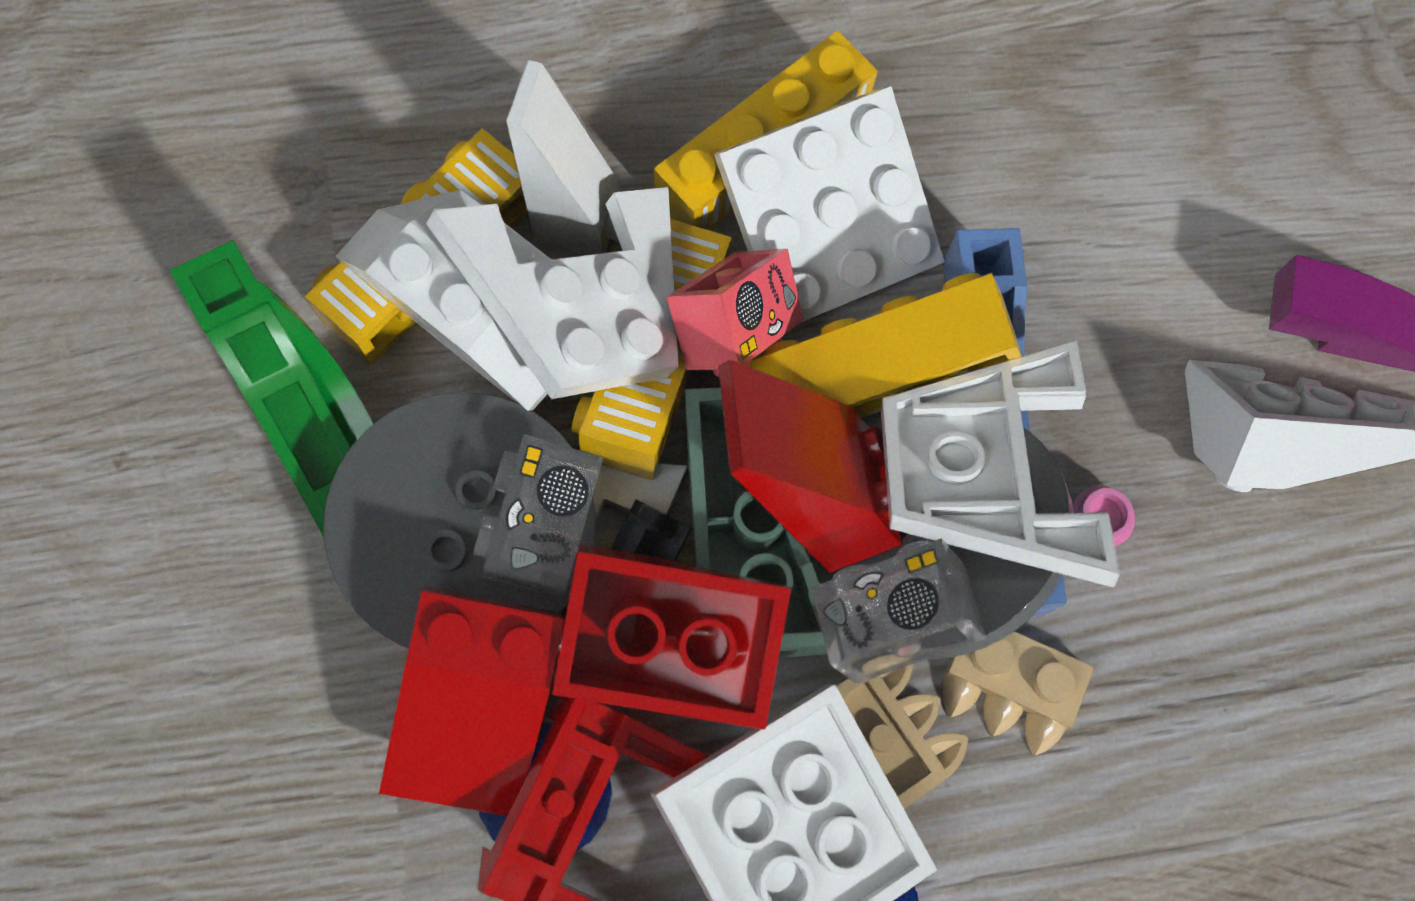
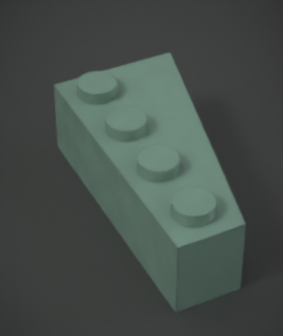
M721 388L685 389L684 414L694 566L790 587L791 593L779 658L831 655L840 645L833 622L823 614L825 606L819 591L821 588L805 548L730 472Z

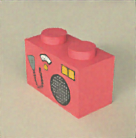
M788 248L735 252L667 296L685 369L713 370L715 376H719L718 365L728 360L751 367V360L764 350H767L772 344L783 341L782 336L804 320Z

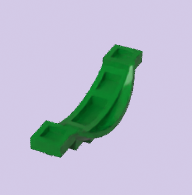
M231 240L170 269L169 272L202 330L207 334L245 397L324 537L326 500L335 473L348 450L374 423L354 387L324 344L282 298L269 287L255 279L235 241Z

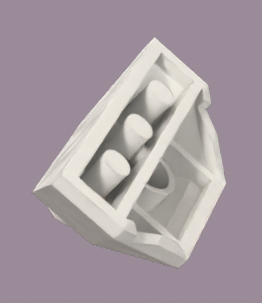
M458 190L378 209L335 257L514 402L520 404L528 412L529 410L533 411L547 395V392L426 224L433 210L478 206L481 204L463 190ZM504 223L518 264L552 260Z

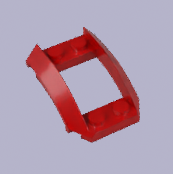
M566 697L546 716L553 720V723L492 849L490 850L482 846L477 890L489 897H496L502 901H601L561 881L620 755H624L671 779L709 757L602 703Z

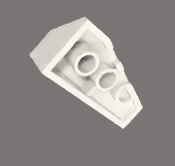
M528 60L506 121L534 241L582 255L606 253L610 240L619 241L605 204L614 192H619L618 179L579 114L543 64Z
M1198 360L1188 361L1185 377L1194 454L1215 474L1214 479L1228 489L1238 492H1249L1252 488L1286 489L1415 458V401L1365 390L1357 391L1352 400L1341 392L1323 387L1318 380L1299 377L1295 387L1263 381L1266 373L1262 368L1243 364Z

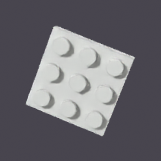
M891 86L878 88L714 153L747 250L759 251L788 248L804 318L803 321L945 263Z
M825 684L767 720L766 730L754 728L650 793L709 901H893L937 871L936 866L835 684Z

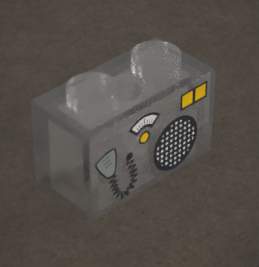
M526 434L523 435L518 453L505 450L493 487L495 490L506 493L499 517L496 518L485 514L473 552L474 555L486 558L482 576L561 597L568 584L604 458Z
M942 538L936 541L921 540L906 544L896 552V556L870 566L853 565L843 568L833 575V580L811 587L829 663L855 684L986 639L964 564Z

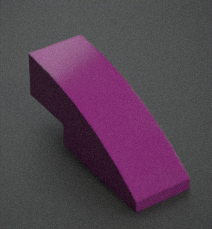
M1300 255L1292 258L1275 274L1269 330L1319 340L1318 351L1415 372L1414 295L1375 277Z

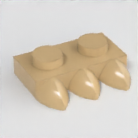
M1014 631L986 648L969 654L951 657L943 677L942 700L947 715L952 718L967 711L977 702L980 695L984 693L983 717L989 735L993 737L1010 729L1019 720L1022 713L1026 712L1025 737L1031 754L1038 755L1053 747L1060 740L1066 729L1073 728L1095 667Z
M889 656L871 662L836 687L902 807L905 809L949 778L958 769L967 750L968 737L957 733H945L932 736L926 740L923 738L937 719L941 699L939 696L918 694L897 701L896 697L904 690L910 680L914 661L908 657Z

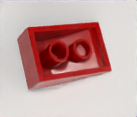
M732 360L718 365L731 474L829 573L902 545L899 531L890 529L883 434L879 427L869 428L851 406Z
M580 544L552 695L766 730L791 588L648 555Z
M424 586L419 599L379 794L508 816L530 770L552 683L565 621L563 615L556 611Z

